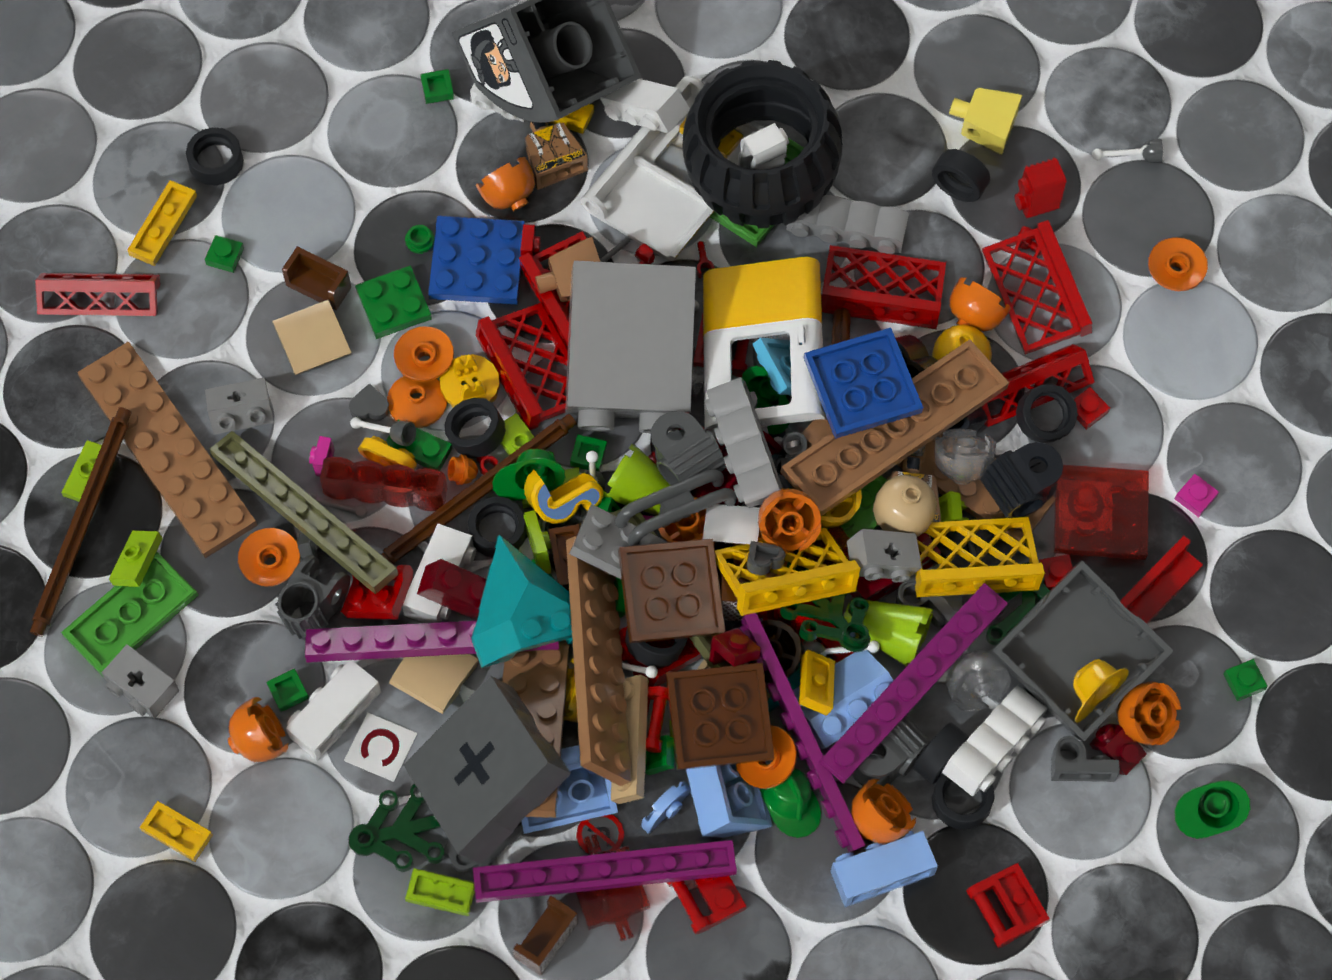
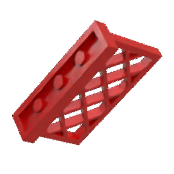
M1049 220L1038 223L1035 229L982 248L1005 306L1008 304L1011 308L1008 315L1025 355L1079 334L1083 337L1092 333V321ZM1032 238L1035 239L1038 248L1034 256L1019 251L1022 242ZM1003 250L1012 255L1005 267L995 263L991 254ZM1040 253H1041V256H1042L1043 260H1041V259L1038 258V256H1039ZM1016 256L1031 262L1025 274L1010 269ZM1035 264L1047 268L1049 273L1045 282L1030 277ZM998 270L1003 272L1001 277L998 273ZM1007 274L1022 279L1017 293L1004 287L1003 282ZM1051 279H1052V282H1053L1054 286L1049 284V282H1050ZM1026 282L1042 287L1036 300L1021 295ZM1046 289L1058 294L1060 299L1056 308L1040 302ZM1008 296H1011V297L1014 298L1013 301H1012V303H1011V301H1010V299H1009ZM1018 300L1033 305L1028 318L1015 313L1014 307ZM1061 305H1063L1065 312L1059 310ZM1037 307L1053 313L1047 326L1032 321ZM1058 315L1068 319L1072 328L1059 332L1051 327ZM1019 322H1022V323L1025 324L1024 327H1023V329L1021 328V325H1020ZM1029 326L1044 331L1041 340L1028 345L1025 333Z
M583 231L533 256L527 253L519 257L524 276L539 302L542 303L567 350L570 301L566 302V305L560 302L556 289L540 294L535 276L551 272L544 269L540 262L587 239Z
M830 245L821 295L822 312L833 314L836 309L846 308L851 317L937 329L946 262ZM834 256L845 257L851 263L840 268L834 261ZM867 261L876 262L880 267L870 273L863 264ZM897 265L905 266L909 272L899 277L892 268ZM857 268L864 277L853 282L846 273ZM925 270L939 271L938 276L930 281L921 273ZM883 273H886L893 280L885 286H882L876 279V277ZM839 277L847 284L844 288L829 286L830 282ZM915 277L922 286L912 291L905 282ZM870 282L876 291H863L859 287ZM899 286L906 295H891L888 291ZM928 290L935 298V301L920 299L918 295Z
M542 303L491 320L489 316L478 320L475 336L488 360L494 364L498 371L501 384L519 417L528 429L538 428L539 422L565 413L566 396H564V392L566 390L567 377L550 370L554 361L567 366L568 350ZM538 314L542 321L541 328L538 329L524 324L525 319ZM508 325L516 328L517 331L514 338L502 335L498 328ZM521 330L537 336L533 346L517 340ZM541 337L553 341L556 346L553 353L537 347ZM514 347L530 352L527 363L513 357L512 351ZM534 354L550 359L547 370L530 364ZM527 371L543 376L540 387L527 382L525 378ZM547 378L563 383L560 394L544 388ZM540 395L556 400L555 407L543 411L538 402Z

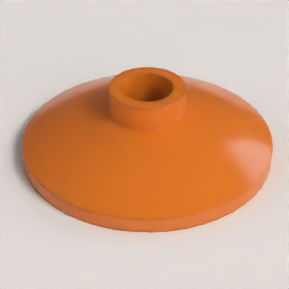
M1175 237L1162 240L1154 246L1148 259L1149 271L1154 280L1164 288L1173 291H1187L1195 288L1205 278L1208 268L1207 258L1203 250L1194 242L1184 238ZM1171 267H1178L1181 271H1175Z
M421 326L407 331L399 338L394 348V360L398 370L407 378L415 381H430L442 376L450 368L454 358L451 340L444 332L434 327ZM423 356L430 357L429 360L420 361V358Z
M403 376L391 386L387 396L391 416L396 421L399 419L412 422L416 428H424L434 424L442 417L447 407V401L441 392L440 381L437 378L430 381H415ZM415 393L422 394L421 397L418 399H414L411 397V395Z
M264 528L253 532L243 541L238 552V564L241 572L249 581L260 586H276L284 583L290 578L300 563V552L296 540L286 531L277 528ZM268 558L276 559L274 564H265Z
M770 725L775 758L772 763L766 764V761L736 764L741 778L756 788L768 789L780 785L791 775L796 764L797 750L792 737L780 727Z

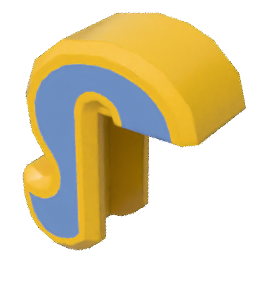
M533 470L527 476L524 485L528 503L543 521L552 524L568 521L575 515L581 504L588 511L591 504L598 506L603 499L602 487L587 473H581L549 492L541 477Z

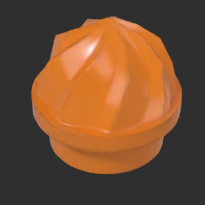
M462 454L458 457H451L447 471L448 479L455 481L457 485L471 483L478 473L475 461Z

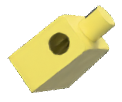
M977 88L974 91L971 102L954 98L949 114L964 119L961 131L964 137L992 151L1003 154L1019 111L1022 95Z

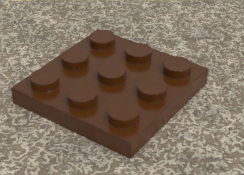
M713 539L626 546L618 549L629 643L710 636L725 632Z
M763 663L666 673L677 771L775 759Z

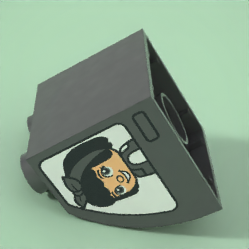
M521 0L452 32L475 86L495 105L507 113L526 121L551 122L558 120L642 78L608 0Z

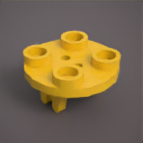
M474 354L461 355L453 359L450 368L440 376L441 392L452 408L463 400L474 397L484 398L490 402H494L497 399V392L500 387L499 373L494 364L485 357Z

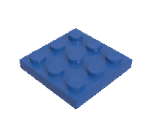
M437 216L428 292L429 299L517 305L521 273L519 257H521L522 230L525 221Z
M891 328L804 353V361L835 439L917 415L923 411V405Z

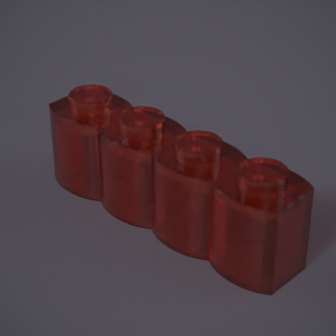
M328 457L323 460L320 475L323 493L337 500L355 498L358 501L369 504L384 501L394 507L404 508L414 505L425 511H436L445 504L448 491L445 474L431 468L413 470L408 466L398 464L384 467L374 461H358L353 463L351 460L343 457Z

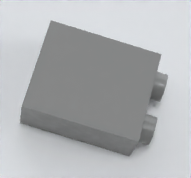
M573 261L570 289L565 415L568 413L578 415V429L612 431L615 426V417L639 418V432L651 434L652 426L660 416L672 411H682L690 414L696 267Z

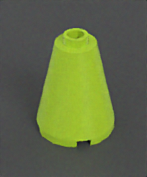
M631 444L629 447L633 451L632 456L624 455L607 483L608 486L612 487L610 492L607 493L603 490V497H612L616 503L625 506L637 499L670 486L659 472L657 465L634 444ZM655 505L643 512L657 516L659 515L661 505Z
M866 600L869 608L866 617H864L863 625L869 631L870 641H877L881 651L907 667L919 654L917 651L920 650L922 643L924 644L934 610L928 607ZM849 603L845 610L844 618L850 623L852 616L848 613Z

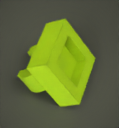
M949 491L939 497L941 522L969 520L962 517V510L967 507L965 502L961 501L960 493Z

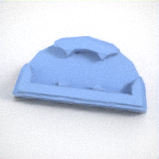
M680 781L677 788L675 786L670 787L652 805L654 810L647 817L643 818L641 827L650 834L666 817L669 819L673 818L682 808L681 802L691 793L690 786L685 781Z

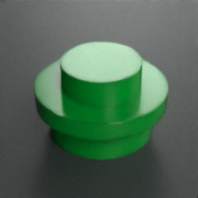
M415 225L406 233L405 243L410 251L422 254L428 252L433 247L435 238L433 232L426 226Z

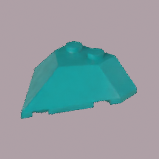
M498 535L493 561L490 564L479 606L480 611L471 637L481 668L509 661L518 652L566 640L567 645L573 643L569 591L502 536Z

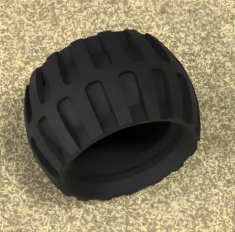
M752 60L742 62L740 66L732 69L726 68L722 70L711 83L707 82L699 91L694 104L687 114L682 145L684 162L690 181L697 193L702 196L705 203L720 216L722 214L727 216L731 222L741 226L748 224L755 225L757 228H770L771 225L782 223L787 225L795 222L799 216L804 213H810L821 202L823 196L831 189L837 176L842 157L843 141L838 114L831 104L829 96L815 80L811 81L803 70L795 66L791 68L775 60L756 63ZM774 120L789 125L804 136L808 143L798 157L780 167L764 170L740 167L726 159L718 150L725 136L736 127L752 121Z

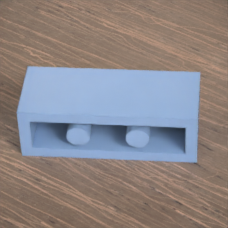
M910 831L903 838L885 845L873 843L865 848V852L854 855L853 852L840 855L835 859L836 862L832 863L831 874L844 907L934 876L938 866L924 832L921 831L914 834L913 831Z

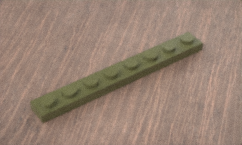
M231 431L209 449L213 458L374 594L378 593L398 575L397 568L235 432Z

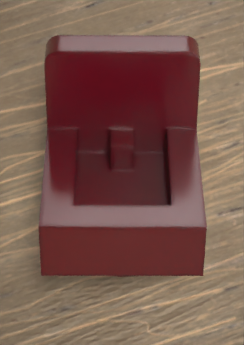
M739 628L712 636L709 661L713 665L728 661L735 667L759 659L761 648Z
M1117 724L1102 726L1096 732V737L1089 743L1093 750L1102 751L1105 756L1110 757V760H1119L1120 775H1127L1147 755L1141 745L1133 741L1125 733L1124 729Z

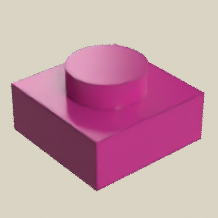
M319 436L317 446H312L309 463L313 464L316 476L328 478L335 451L332 439L329 437Z
M1194 474L1176 494L1174 499L1199 518L1217 497L1219 491Z

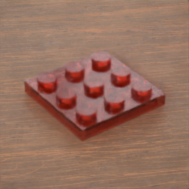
M1063 465L1062 475L1057 482L1055 491L1053 553L1146 560L1148 556L1149 471Z

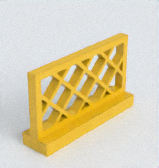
M1029 517L932 522L927 531L924 532L934 538L932 543L927 547L917 540L919 551L922 552L920 555L921 562L928 556L940 564L937 569L923 570L921 568L915 573L917 597L974 594L984 583L996 593L1039 590L1045 574L1043 564L1038 561ZM1022 527L1024 536L1020 541H1017L1005 532L1009 528ZM987 529L995 537L987 543L975 534L979 530ZM950 531H957L965 538L957 545L945 537V535ZM999 539L1013 547L1007 555L993 547ZM969 541L983 549L977 557L963 549ZM939 542L952 550L946 559L933 551ZM1019 551L1029 558L1030 564H1018L1011 558ZM989 553L1001 562L998 566H988L981 559ZM958 554L970 562V565L958 568L951 561Z
M821 528L816 541L822 540L826 545L825 549L811 544L805 550L798 551L797 555L790 552L785 553V561L792 564L789 568L782 566L779 569H771V572L781 575L772 578L766 575H755L745 569L750 544L714 550L716 565L738 599L736 608L741 616L855 592L860 567L855 560H847L827 528ZM765 540L758 541V542H760V543H766V544H767V542H766ZM804 552L820 558L818 562L802 557ZM734 558L742 561L739 567L726 562L725 559ZM826 559L838 564L827 566L823 562ZM799 565L810 570L798 572L794 569ZM742 577L753 582L740 584L738 580Z

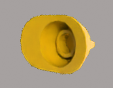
M1095 659L1082 667L1076 673L1073 680V688L1082 702V706L1075 717V722H1081L1100 702L1111 696L1124 683L1129 675V670L1126 668L1117 670L1109 663L1100 659Z

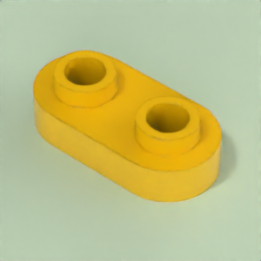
M365 437L358 447V451L363 457L399 475L411 477L417 467V463L414 460L415 457L411 452L403 448L397 450L390 447L380 437Z

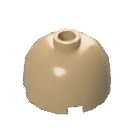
M900 475L891 478L882 485L875 497L873 512L876 522L884 531L916 533L918 537L927 531L934 520L937 501L934 491L925 481L911 475Z

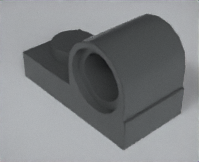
M914 573L910 576L909 580L900 585L895 604L933 609L932 624L937 628H943L957 612L943 596L917 597L915 590L916 576ZM913 595L919 601L910 603L904 599V596Z
M1064 736L1059 739L1051 756V781L1115 782L1120 772L1119 760H1110V757L1102 755L1086 759L1085 746L1075 736ZM1069 750L1073 752L1076 759H1065L1061 755V751Z

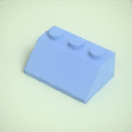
M867 650L854 652L835 664L833 709L827 716L800 705L820 749L827 748L838 741L894 681L889 672ZM800 686L793 690L798 703Z
M579 745L561 750V759L571 774L558 787L556 818L524 817L521 821L524 834L618 813L616 803L611 801V781L581 766Z
M736 764L686 770L702 836L725 838L772 826L770 814L762 799L760 788L745 782L739 775Z

